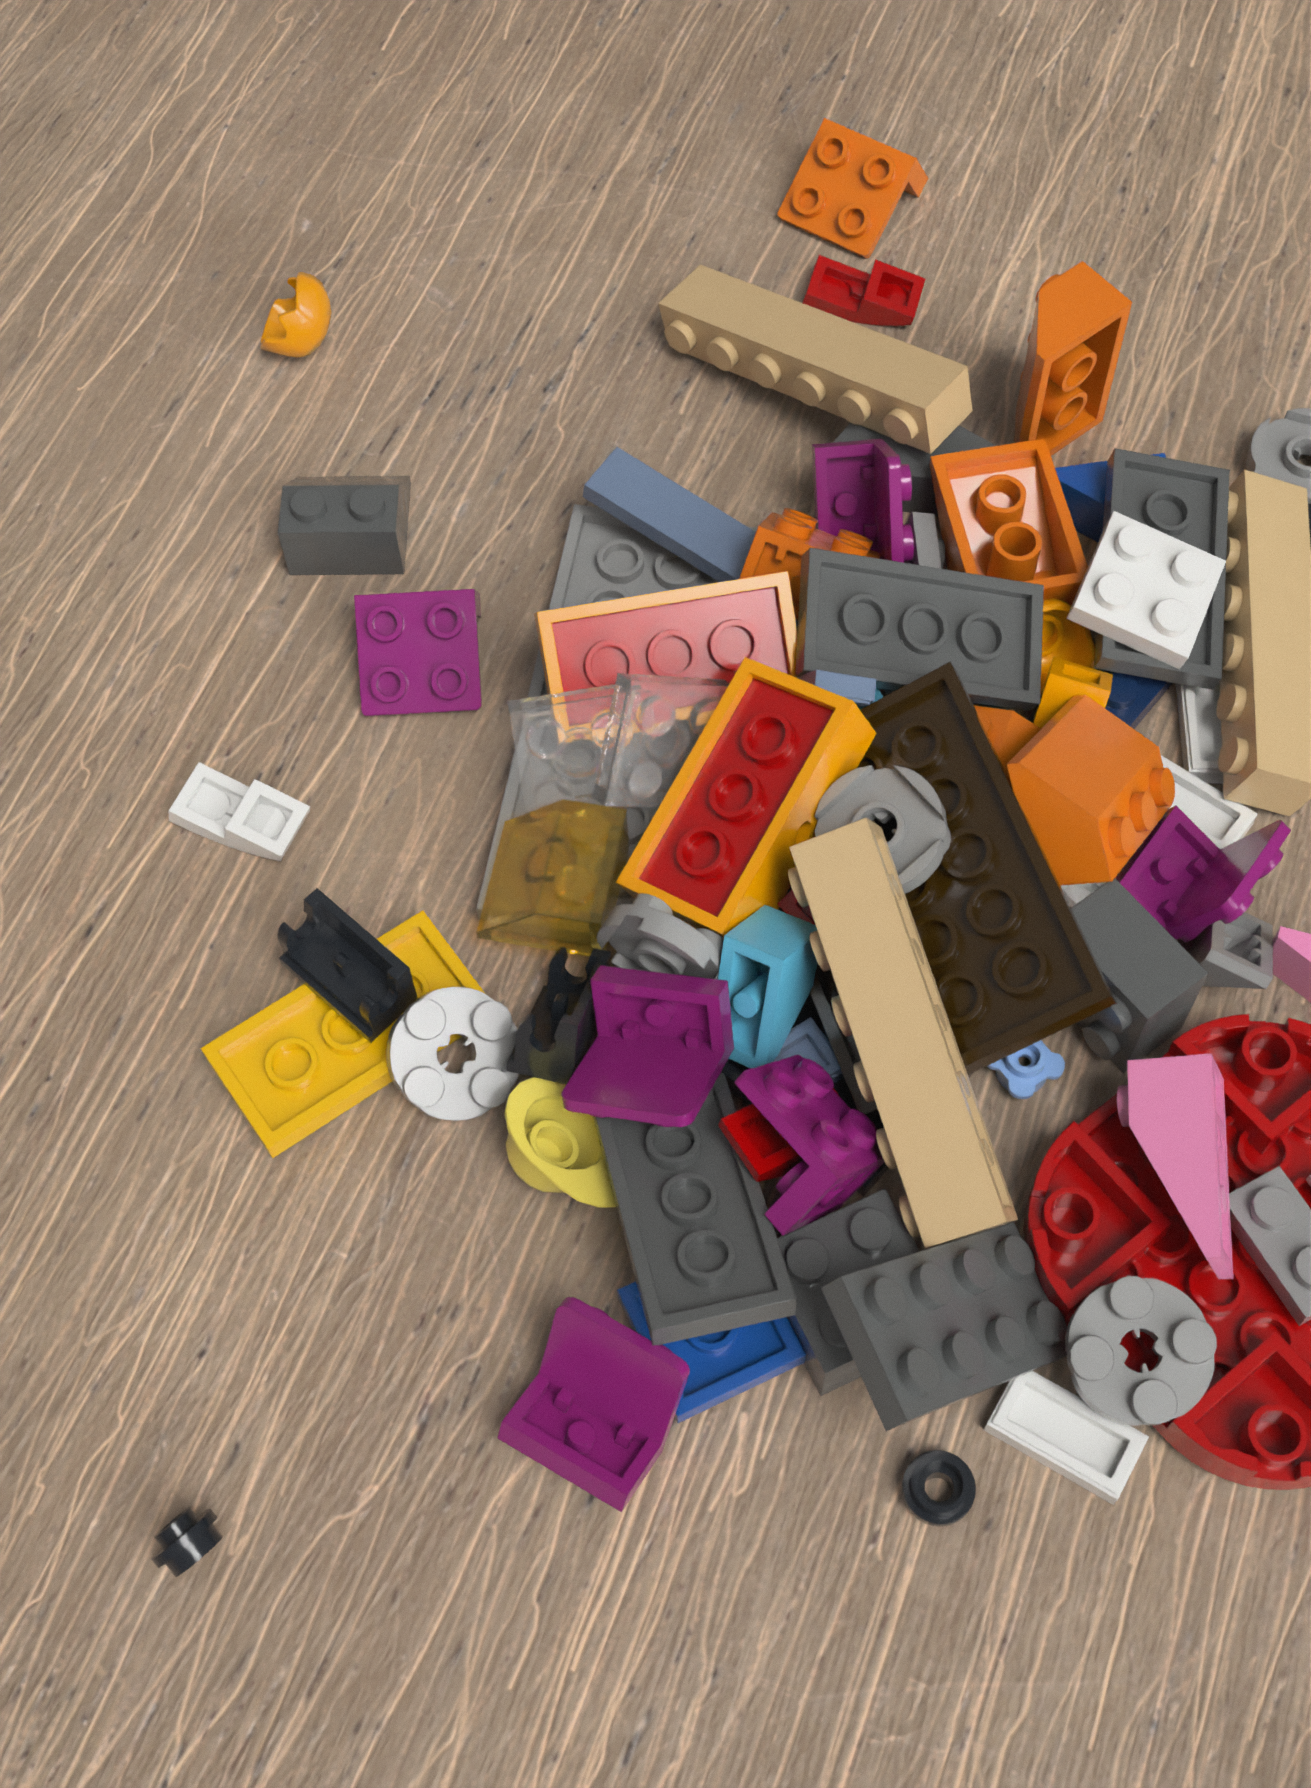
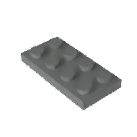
M1115 448L1107 461L1103 530L1113 511H1116L1226 561L1230 470ZM1226 563L1189 658L1180 670L1097 632L1094 668L1213 690L1222 679Z
M809 548L801 557L795 677L814 670L874 678L876 679L877 689L896 691L942 665L951 662L957 670L972 702L1031 710L1040 705L1044 585Z
M724 1073L718 1076L695 1120L688 1126L661 1127L653 1123L593 1116L652 1345H662L796 1315V1296L773 1224L764 1215L768 1209L759 1181L756 1182L718 1126L721 1118L736 1112Z
M1014 1222L841 1276L821 1288L886 1431L1067 1356V1351L1065 1352V1334L1067 1330L1065 1318L1058 1307L1047 1298L1034 1269V1255L1028 1244L1021 1238Z

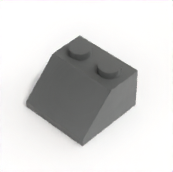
M410 476L296 477L283 485L278 536L289 574H405L411 491Z

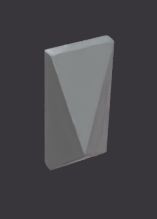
M1246 912L1231 923L1224 924L1219 920L1208 925L1195 938L1189 952L1208 972L1203 986L1267 989L1273 979V925Z

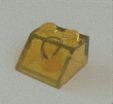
M562 799L505 821L476 931L477 938L552 951L565 947L567 953L589 957L593 948L601 949L597 942V934L611 909L616 906L620 886L616 881L625 867L629 851L627 809ZM607 943L604 945L602 950H606Z

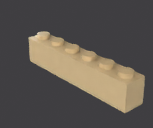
M701 264L658 303L665 328V337L669 347L674 348L677 352L701 359L723 371L735 373L757 382L764 388L774 389L798 399L808 406H815L842 417L854 425L864 426L886 435L898 443L910 445L929 454L973 411L968 366Z
M1244 469L1229 486L1222 679L1220 680V696L1216 708L1217 717L1221 720L1222 739L1218 767L1223 772L1224 799L1291 816L1311 799V545L1307 488Z
M866 817L789 847L796 866L788 869L792 890L802 907L809 905L817 931L810 933L813 953L824 972L831 970L839 993L838 996L831 999L836 1021L846 1037L853 1035L861 1061L854 1063V1073L859 1089L868 1103L875 1101L884 1126L876 1130L880 1152L890 1170L898 1168L907 1194L899 1197V1206L908 1232L913 1238L921 1236L924 1248H930L1018 1220L882 827Z

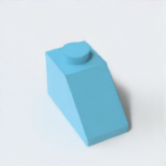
M764 905L724 935L718 980L728 981L734 1049L729 1059L746 1067L755 1068L773 1062L776 1056H778L814 984L817 960L810 943V933L817 931L816 925Z

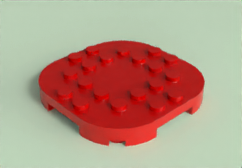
M1249 1014L1232 1015L1203 1023L1172 1041L1168 1052L1162 1057L1212 1053L1223 1076L1229 1193L1280 1166L1311 1209V1187L1306 1181L1308 1176L1311 1175V1024L1288 1018L1285 1024L1249 1021ZM1116 1093L1082 1122L1077 1124L1073 1121L1059 1135L1045 1155L1029 1193L1025 1209L1023 1234L1024 1241L1028 1244L1034 1255V1269L1049 1301L1056 1305L1063 1314L1067 1326L1073 1313L1087 1296L1099 1287L1126 1276L1157 1279L1181 1290L1199 1307L1206 1323L1212 1327L1216 1335L1217 1348L1214 1353V1372L1205 1394L1190 1411L1162 1424L1152 1426L1175 1450L1188 1460L1225 1480L1244 1486L1270 1490H1292L1311 1487V1320L1300 1326L1297 1324L1232 1229L1233 1279H1218L1130 1126L1123 1127L1121 1125ZM1131 1331L1127 1332L1120 1342V1345L1128 1351L1124 1364L1135 1372H1140V1366L1146 1364L1148 1370L1151 1371L1158 1361V1356L1152 1351L1155 1341L1148 1334L1141 1331L1140 1337L1137 1339L1133 1337Z

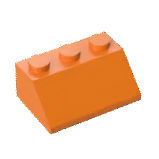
M1083 261L1061 275L1055 274L1051 276L1038 290L1035 298L1036 308L1032 328L1028 336L1029 344L1024 370L1020 376L1021 385L1016 406L1014 443L1045 438L1051 456L1103 421L1132 306L1131 300Z
M1087 695L1073 696L1007 763L1013 792L1027 816L1060 885L1112 882L1174 802V778L1169 768H1163L1159 746Z

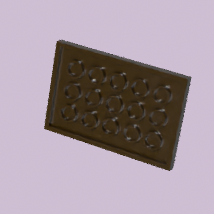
M948 662L860 709L877 734L857 768L872 765L874 770L882 768L896 770L893 765L909 768L928 781L937 793L946 811L947 825L951 834L949 849L943 854L942 861L934 873L920 886L905 893L967 1074H972L1117 1004L1039 840L1013 792L1012 784L965 686L952 663ZM876 818L872 820L882 827L886 842L890 841L894 836L892 829H897V821L892 818L889 822L883 824ZM790 886V888H789L787 894L792 890V887H791V886ZM817 962L814 984L810 991L811 997L857 1110L865 1114L871 1121L880 1118L875 1101L868 1103L864 1099L854 1073V1063L861 1061L853 1035L846 1037L842 1033L833 1012L831 999L838 996L839 993L831 970L824 972Z

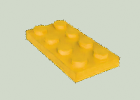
M423 910L377 938L380 943L410 968L418 998L427 992L447 987H466L485 993ZM303 984L200 1049L273 1159L392 1082L387 1067L386 1048L389 1033L396 1020L370 1043ZM458 1034L450 1035L449 1045L462 1036ZM447 1046L438 1047L437 1052L441 1051Z

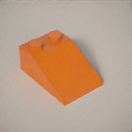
M1045 438L931 456L929 464L941 535L945 544L947 570L1044 585L1043 600L1055 598L1065 601L1072 606L1088 565Z

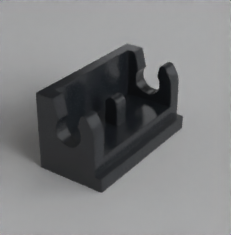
M316 888L304 899V912L307 914V917L301 927L293 930L285 922L279 927L277 938L284 953L279 957L280 962L364 1038L372 1043L404 1013L410 1004L418 999L410 968Z
M560 947L555 952L549 964L548 983L546 986H543L531 1013L523 1018L517 1030L516 1044L507 1061V1071L562 1084L568 1083L583 1060L597 1028L591 978L600 965L610 966L611 951L593 948L585 967L587 975L582 977L573 976L566 970L565 963L568 959V954L565 947Z

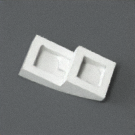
M198 762L169 809V821L228 847L263 858L281 861L310 812V806L254 779L249 787Z

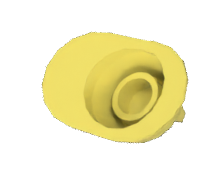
M536 1077L520 1082L508 1095L504 1112L508 1129L506 1141L508 1161L516 1175L528 1186L542 1192H563L579 1202L598 1208L616 1207L593 1116L571 1112L563 1107L562 1091L566 1084Z

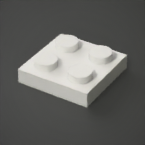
M1113 511L1104 527L1066 619L1180 670L1189 658L1226 561Z

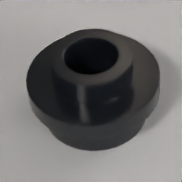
M934 1450L917 1456L909 1464L902 1481V1495L909 1511L920 1521L932 1526H949L964 1518L971 1509L976 1495V1484L970 1468L961 1458L950 1452ZM932 1478L943 1479L950 1486L951 1497L943 1502L932 1500L926 1494L925 1483Z
M190 1507L185 1509L154 1536L161 1548L153 1555L151 1560L158 1568L165 1564L175 1577L184 1573L223 1538L222 1534L213 1525V1522L217 1519L215 1513L210 1508L197 1517Z

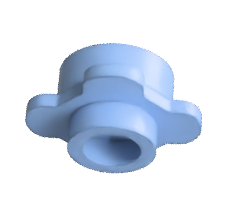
M1040 1040L987 1067L995 1070L999 1083L1008 1090L1011 1096L1017 1099H1028L1033 1096L1034 1092L1043 1087L1047 1079L1056 1080L1060 1078L1065 1068V1062L1060 1054L1051 1052ZM1020 1057H1027L1031 1064L1022 1066L1018 1059Z

